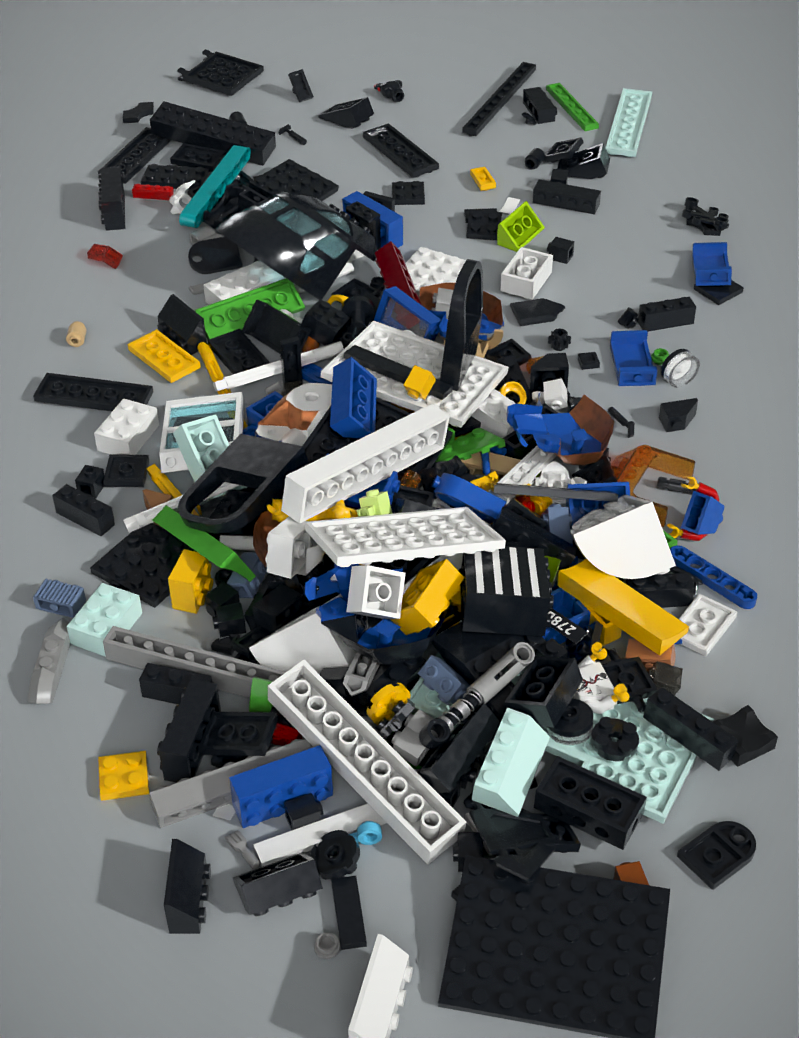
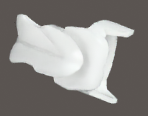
M195 180L182 184L173 192V196L169 199V202L173 205L170 211L172 214H181L184 208L179 203L180 199L185 204L190 202L192 198L185 191Z

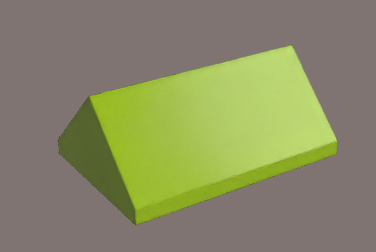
M527 201L522 203L498 224L497 245L518 252L521 247L528 244L545 228Z

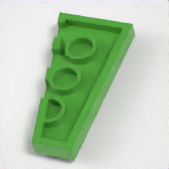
M476 428L472 432L448 443L437 462L448 461L455 455L460 460L472 458L471 454L480 451L482 454L490 452L491 447H505V439L482 428Z

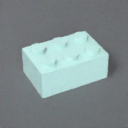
M101 583L67 625L70 644L106 657L103 640L112 626L130 630L141 616L142 608L139 595Z

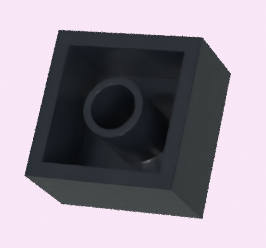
M320 299L305 314L301 324L311 329L309 337L326 346L336 341L346 328L350 317L343 311L337 310L328 302Z

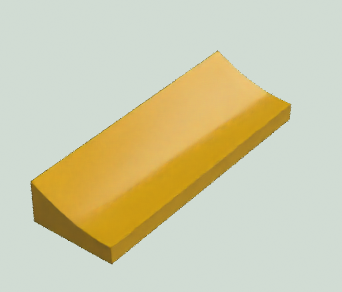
M587 559L570 568L559 570L557 586L659 656L688 633L689 626L615 576L601 571Z

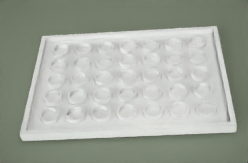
M373 321L321 371V378L332 382L333 367L345 361L344 352L357 345L413 369L414 365L432 372L433 376L440 380L445 345ZM475 356L459 390H452L443 400L429 394L425 400L419 397L414 399L407 394L403 383L368 368L365 369L377 378L376 398L415 412L433 404L450 415L449 424L461 428L507 375L509 367Z

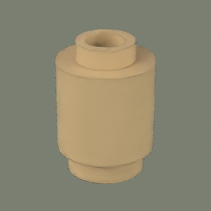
M75 321L68 328L66 341L73 347H79L84 343L87 330L82 322Z

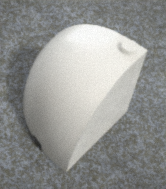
M629 495L621 496L618 498V502L610 501L604 504L605 509L593 510L575 522L572 530H570L573 540L582 555L592 565L609 575L626 579H638L655 574H665L670 571L669 568L676 566L652 501Z
M340 594V595H338V596L332 598L330 601H332V600H334V599H336V598H338V597H342V595ZM316 608L249 647L260 665L285 672L302 660H305L318 674L321 673L323 668L349 667L356 654L355 650L347 646L328 627L321 624V618L316 614Z

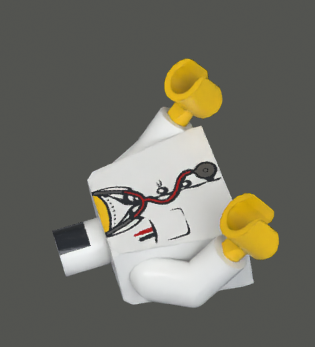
M600 642L594 643L591 647L593 654L591 656L587 655L578 664L583 681L573 696L574 699L588 704L593 713L602 714L607 710L614 709L618 700L620 702H627L629 700L626 686L621 683L613 687L601 663L595 661L596 659L602 660L607 657L605 648L598 652L602 648Z

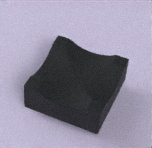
M749 705L741 708L730 717L713 721V723L738 739L734 756L731 759L737 767L776 747L778 736L760 722Z

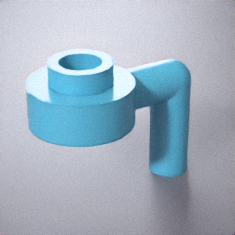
M366 821L357 828V832L349 835L353 836L361 844L373 845L381 841L382 829L378 823Z

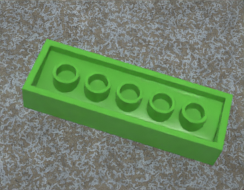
M166 505L153 519L155 523L216 566L235 571L249 582L255 578L256 575L232 549L207 532L186 526L180 514Z

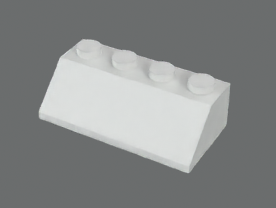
M381 934L377 935L349 1025V1038H390L391 1031H396L398 1026V1006L403 1007L406 990L403 989L405 982L410 983L413 967L409 966V955Z

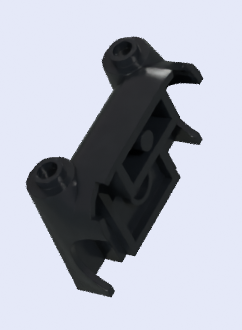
M229 184L226 186L223 198L217 207L211 211H204L203 222L216 230L222 222L233 214L267 198L245 185L239 187ZM270 201L261 206L260 209L268 214H272L278 211L280 206Z

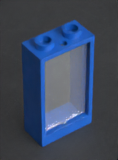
M396 286L383 291L374 318L376 322L403 331L410 330L417 336L435 341L439 333V324L441 322L440 318Z

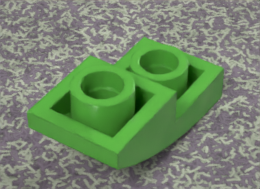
M260 677L252 679L249 712L271 711L273 705L268 701V685L273 682L272 680Z

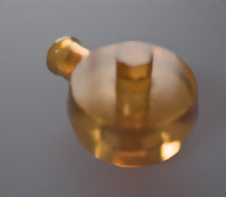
M407 470L401 479L403 486L417 488L421 481L419 474L412 470Z

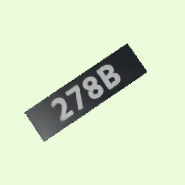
M549 609L548 614H551L550 627L575 644L588 634L587 631L556 610Z

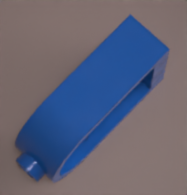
M443 473L441 477L437 475L431 485L435 488L433 493H435L438 499L454 508L468 507L489 524L494 522L501 508L507 502L460 477L448 473Z

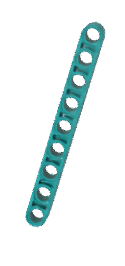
M232 146L181 212L179 218L181 226L192 228L200 226L203 222L204 211L212 210L224 194L226 186L234 181L249 161L251 154L249 147Z

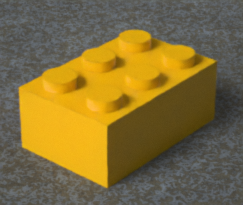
M447 559L421 569L403 594L400 619L390 620L400 626L399 629L405 635L414 632L419 633L425 628L434 627L440 620L439 615L450 605L449 600L460 590V584L465 577Z

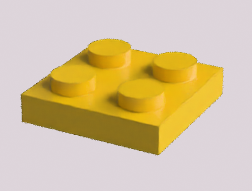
M146 751L98 757L101 801L149 794Z

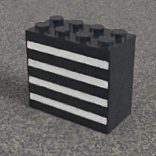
M505 546V548L496 549L494 552L484 550L476 551L474 554L463 553L461 574L465 578L460 584L462 631L545 636L546 627L550 628L551 614H548L549 609H553L554 596L551 595L552 582H549L550 570H548V558L544 556V549Z

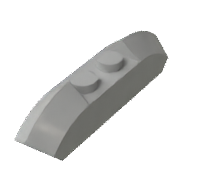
M65 618L60 619L49 627L45 634L30 681L29 703H53L70 648V639L67 631L69 622Z
M356 652L343 681V685L351 696L368 690L380 663L367 659L358 652Z

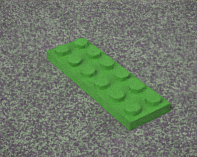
M286 278L196 309L195 312L204 318L205 334L207 340L237 329L242 330L256 300L269 303L278 310L285 309L292 314L303 311L305 305L293 282Z

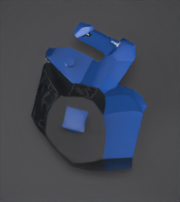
M335 564L334 569L317 578L312 577L305 583V595L309 601L335 592L342 595V597H338L320 606L319 610L316 608V614L321 618V624L328 627L347 646L362 656L384 665L406 662L422 657L434 640L448 611L447 608L439 615L440 620L434 627L425 628L419 633L414 632L405 635L399 629L400 626L394 624L390 619L346 612L352 566L361 565L351 564L349 567H340ZM403 568L392 570L402 572Z

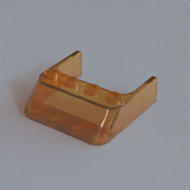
M641 445L618 455L611 465L618 482H629L630 496L640 498L633 491L648 467L689 480L684 476L693 477L695 461L649 445ZM653 502L661 527H664L668 507Z

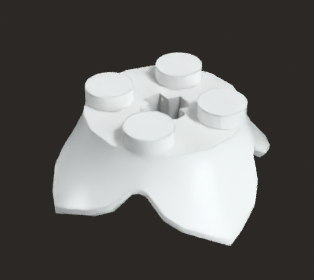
M554 460L541 471L540 477H535L529 484L532 486L567 488L568 484H587V481L581 477L570 479L567 469ZM549 497L553 500L552 504H561L562 507H566V498Z

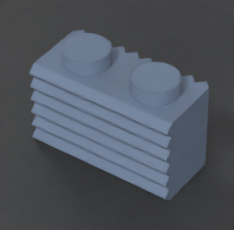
M47 578L33 596L36 609L74 618L82 606H84V603H86L83 587L75 584H64L58 580L52 581Z

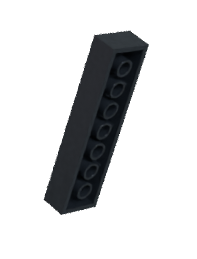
M165 101L162 102L150 118L151 134L181 143L224 150L226 154L233 145L249 147L251 154L248 162L262 166L276 148L275 132Z

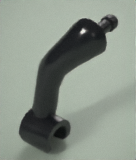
M677 566L669 568L670 571L667 572L674 574L689 573ZM691 574L695 587L694 596H696L698 585H703V582L697 576Z

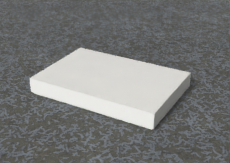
M698 594L679 618V620L689 626L688 633L681 638V645L707 656L735 620L738 612L704 595Z

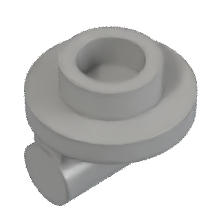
M278 381L266 387L265 391L267 394L276 391L284 396L287 388L282 381Z

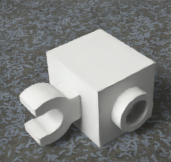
M562 378L543 382L544 392L535 391L532 393V400L537 402L538 394L540 393L539 400L541 404L546 403L554 410L568 407L567 388Z

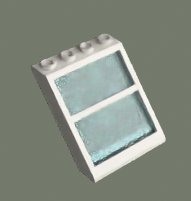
M242 392L166 401L159 452L161 472L189 470L173 435V432L182 424L216 414L229 445L239 434H243L244 403Z

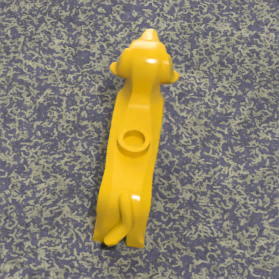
M272 499V506L270 504L267 505L268 511L272 514V520H277L278 522H282L289 517L281 511L282 499ZM340 500L335 506L306 521L358 517L357 510L345 507L344 501Z

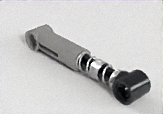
M519 642L467 688V693L463 695V699L457 700L450 706L449 711L431 720L421 729L419 733L421 744L428 749H435L446 741L454 726L460 724V720L466 719L471 714L470 711H474V707L483 703L486 704L534 660L535 653L532 646L525 642ZM507 666L509 670L499 677L498 673ZM431 730L437 733L438 738L433 736Z

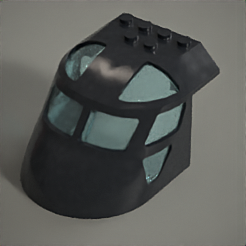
M279 192L245 210L233 214L216 228L218 232L319 300L324 298L355 250H358L372 261L376 260L375 237L369 234L371 230L364 225L360 227L359 222L353 218L350 219L351 216L344 211H340L333 204L328 206L313 196Z

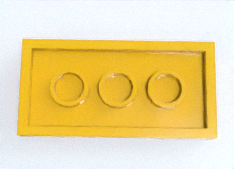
M157 329L127 344L130 352L170 383L201 368L200 361Z

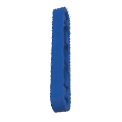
M677 545L670 549L677 567L697 576L704 585L743 609L755 607L757 593L753 589L683 546ZM697 564L700 568H693L690 565ZM707 575H715L718 578L710 579ZM730 585L733 586L735 589L728 590L724 586Z

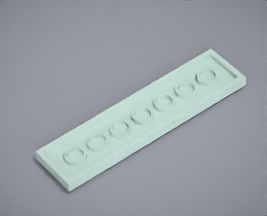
M623 88L606 144L608 154L636 157L652 99V91Z

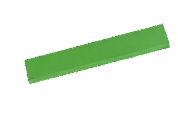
M560 83L546 85V90L584 131L599 129V123Z

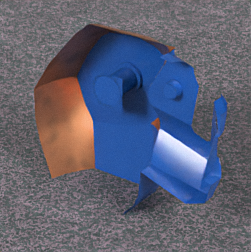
M441 283L420 287V302L422 306L441 319L439 335L446 338L448 323L446 312L431 311L432 307L435 308V303H432L434 293L438 292V288L454 290L455 283ZM483 291V312L479 334L494 333L495 329L504 327L501 300ZM421 320V329L427 330L428 325ZM479 335V339L489 341L487 340V335Z
M540 393L538 394L536 406L526 404L507 406V422L516 431L518 440L524 447H527L528 444L521 434H533L540 449L544 452L555 453L567 464L586 465L597 462L603 455L613 433V419L601 406L586 395H583L579 403L569 413L541 414L543 405L539 400Z

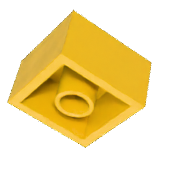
M184 549L168 578L173 609L197 614L200 606H203L205 603V595L213 587V578H211L210 574L211 563L198 552Z

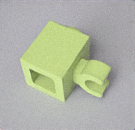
M378 489L367 491L365 496L359 498L361 508L357 509L358 517L393 514L387 491L379 492Z

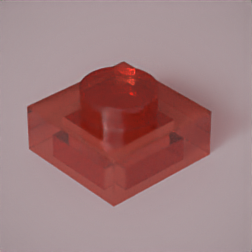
M93 244L87 252L88 259L104 261L110 253V247Z
M108 246L101 261L116 269L123 255Z

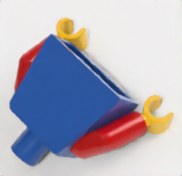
M684 476L689 479V484H681V486L696 490L692 493L681 525L682 530H679L673 524H667L666 526L673 529L671 533H668L673 538L680 536L682 539L700 541L708 534H714L717 531L718 525L723 521L724 505L719 502L718 493L714 488L701 482L697 483L694 477Z

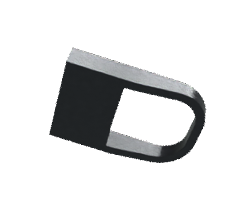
M471 259L465 261L454 286L440 381L452 385L454 391L459 390L476 355L483 312L482 265L480 261Z
M239 434L180 499L178 512L184 524L196 530L215 534L235 531L246 526L267 508V505L272 504V499H277L282 494L286 475L309 463L303 446ZM224 482L257 489L239 510L227 517L209 519L191 514L196 506Z

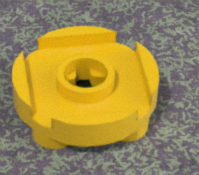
M397 683L399 686L386 685L370 700L373 705L371 709L367 707V715L375 724H378L384 717L388 719L394 713L391 710L400 700L405 702L407 698L410 699L411 694L402 683Z

